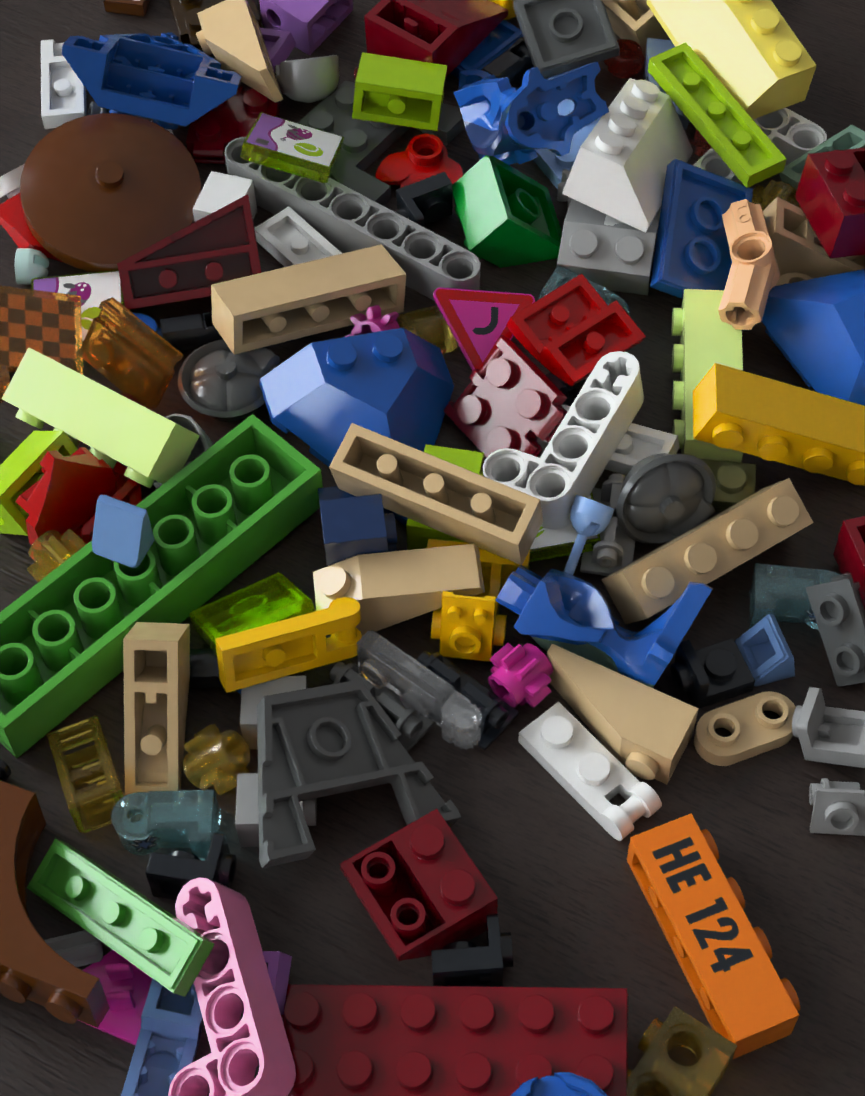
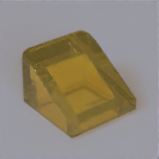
M437 305L399 314L397 317L400 328H405L439 347L442 354L450 353L457 349L456 339Z

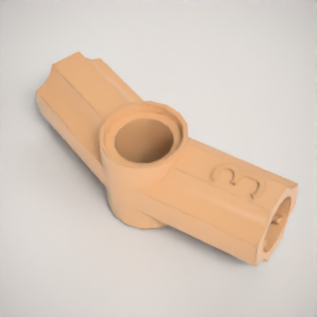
M744 199L731 203L727 212L722 214L732 265L718 311L721 321L732 325L735 330H752L755 324L762 321L769 292L777 285L780 279V272L762 207L760 204H754Z

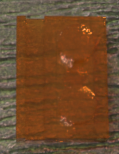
M112 297L102 301L99 305L101 309L100 314L93 319L78 355L134 402L152 410L159 406L175 373L173 368L176 362L182 359L183 354L115 298Z

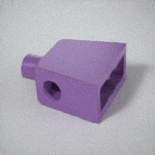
M259 0L264 27L267 29L290 31L296 42L295 47L308 55H311L353 11V0Z

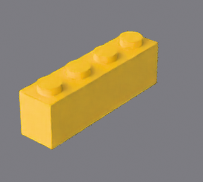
M717 363L712 366L693 390V439L714 444L720 448L754 455L767 461H776L805 469L811 473H819L845 480L854 485L865 486L864 405Z

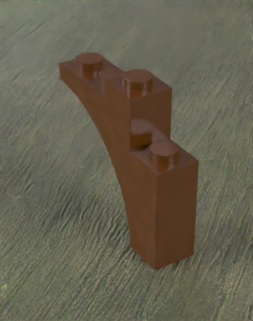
M0 780V993L17 1003H25L28 999L45 1006L50 1014L63 1022L74 1024L77 1020H80L98 1028L110 1008L99 978L80 970L63 959L43 940L29 919L26 893L28 869L35 845L46 826L36 793Z

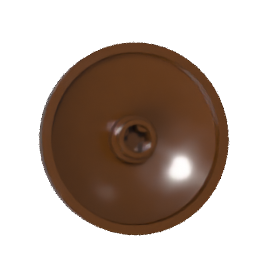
M117 113L87 115L55 128L40 140L31 151L23 167L20 180V197L24 217L36 240L50 254L64 263L96 273L118 271L117 263L194 223L193 207L201 193V182L196 163L188 149L177 137L154 122L132 115Z

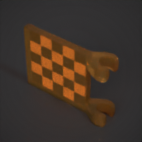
M0 285V403L4 402L2 397L10 384L9 372H16L28 347L83 375L81 296Z

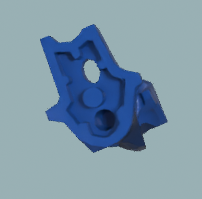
M598 62L586 64L549 80L544 79L538 67H533L523 75L522 86L519 89L511 87L508 77L496 78L493 74L453 92L464 120L465 130L479 159L481 160L485 155L494 156L510 165L514 163L522 164L537 158L538 155L535 149H548L558 156L568 154L573 135L609 112L606 101L602 100L595 91V78L601 71ZM565 99L572 100L574 110L568 115H559L557 108L559 103Z

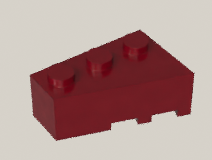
M248 194L117 263L126 310L211 296L212 284L262 273Z

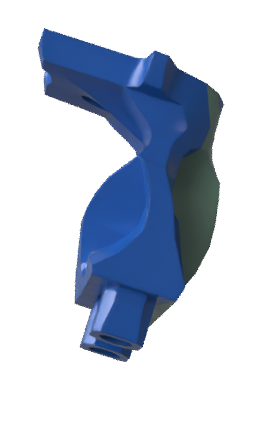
M520 565L515 572L513 571L495 601L520 615L513 627L520 634L530 635L545 651H548L551 644H555L653 688L670 663L678 646L713 588L704 583L689 582L676 602L657 620L639 632H632L618 626L620 621L612 616L607 601L595 586L569 573L551 569L542 578Z

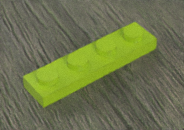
M686 42L649 58L648 72L746 188L784 171L787 158Z

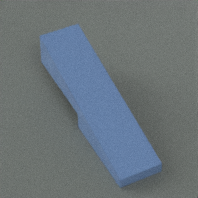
M152 978L141 1015V1029L121 1096H168L170 1084L175 1075L185 1066L195 1061L204 1021L194 983L186 997L172 993Z

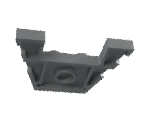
M344 81L332 94L327 96L298 122V124L342 137L329 167L310 162L320 173L325 172L331 179L384 206L391 199V186L364 172V170L411 127L353 119L355 83ZM443 103L438 131L415 129L424 134H433L439 137L443 144L448 145L465 129L460 108Z
M361 679L267 695L257 705L259 861L262 869L307 859L316 850L299 803L300 801L390 783L406 825L436 808L449 826L454 825L461 818L459 810L451 799L445 803L432 786L430 781L434 777L422 761L415 762L400 743L398 738L402 735Z

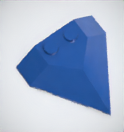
M172 32L161 33V36H150L146 33L100 35L99 41L84 36H70L62 46V55L99 107L110 109L109 113L153 119L152 122L165 129H178V125L186 127L236 95L242 78L241 75L234 71L221 70L220 62L193 45L183 44L178 41L179 37Z
M865 269L773 287L769 292L761 321L766 327L765 332L809 389L813 388L818 393L865 406Z
M405 328L312 342L261 377L259 381L272 424L285 434L290 431L310 446L309 452L328 467L352 423L423 452L425 444L435 446L445 415L444 408L449 403L454 389V383L440 348ZM393 512L395 519L406 527L408 518Z

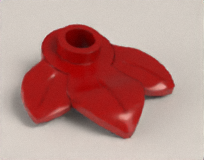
M420 134L410 140L405 151L390 154L382 160L377 168L376 178L388 185H400V188L445 172L453 185L463 176V170L459 163L448 157L447 149L439 137L433 134Z

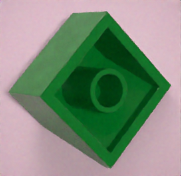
M487 155L452 185V192L456 203L455 211L461 220L465 234V246L478 259H485L503 268L558 258L562 230L547 187L496 157Z

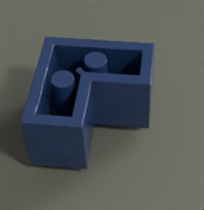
M338 486L318 488L327 566L360 554L397 551L394 513L383 508L381 494L354 496L338 489Z

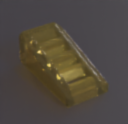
M98 716L90 717L47 734L68 810L80 833H87L128 817L130 815L128 802ZM94 741L95 743L92 746L68 755L65 754V751ZM89 785L87 787L77 790V788Z

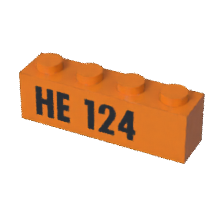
M692 813L630 837L627 862L727 1060L731 1061L791 1035L799 1017L800 1002L791 982L785 977L780 979L770 961L772 959V950L765 933L758 926L753 928L743 910L745 909V899L738 883L733 877L726 878L717 862L719 860V852L714 838L707 829L700 830Z

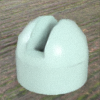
M17 248L14 264L17 284L33 285L34 279L47 278L49 271L46 268L49 267V260L40 250Z

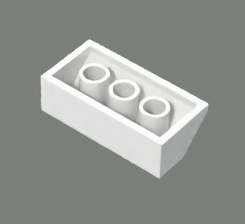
M629 78L608 107L609 112L600 118L580 146L562 194L646 233L662 205L667 165L674 159L688 163L693 149L671 97L661 92L652 82Z

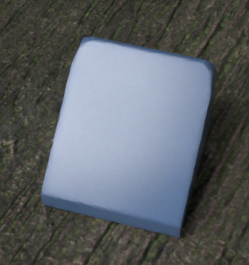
M100 495L97 499L93 528V552L96 555L128 567L137 568L154 542L147 510L107 495Z

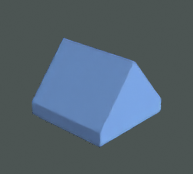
M774 614L766 615L735 640L755 680L754 686H761L795 676L794 657Z

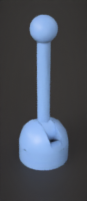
M576 495L570 511V521L578 535L564 572L571 575L574 574L587 537L596 536L606 529L613 515L614 508Z

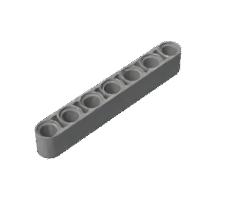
M249 137L236 138L225 147L224 154L227 174L252 179L256 205L276 215L289 206L333 246L345 253L382 244L406 273V286L435 301L433 293L438 287L480 290L481 262L475 254L284 153L246 142Z

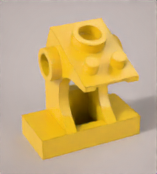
M428 539L427 548L465 545L469 543ZM479 548L485 592L475 596H463L443 591L442 607L433 611L431 624V639H440L439 653L443 657L491 662L490 658L492 657L494 645L504 646L507 615L498 614L500 603L495 600L508 577L513 571L517 570L520 566L519 564ZM530 550L522 565L529 569Z

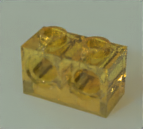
M674 1006L665 1022L655 1018L644 1033L638 1045V1049L644 1052V1055L633 1071L628 1068L627 1096H643L648 1094L655 1096H712L731 1065L737 1045ZM673 1047H686L696 1055L698 1062L691 1066L678 1065L671 1060L667 1051Z

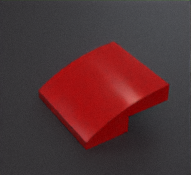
M582 273L511 316L506 324V327L537 361L570 386L589 376L597 362L606 354L616 351L626 352L641 343L646 337L619 302L616 300L607 305Z

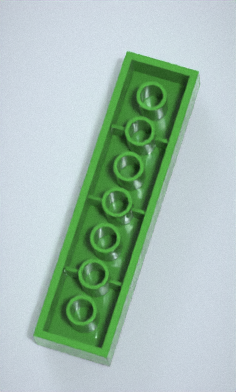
M252 414L136 505L147 510L154 536L153 544L137 568H131L96 555L92 550L91 540L0 612V743L16 759L124 670L123 639L136 622L180 624L320 508L318 488H323L321 469Z

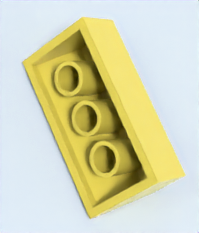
M647 0V5L674 46L676 47L686 42L752 119L805 101L817 65L771 0Z

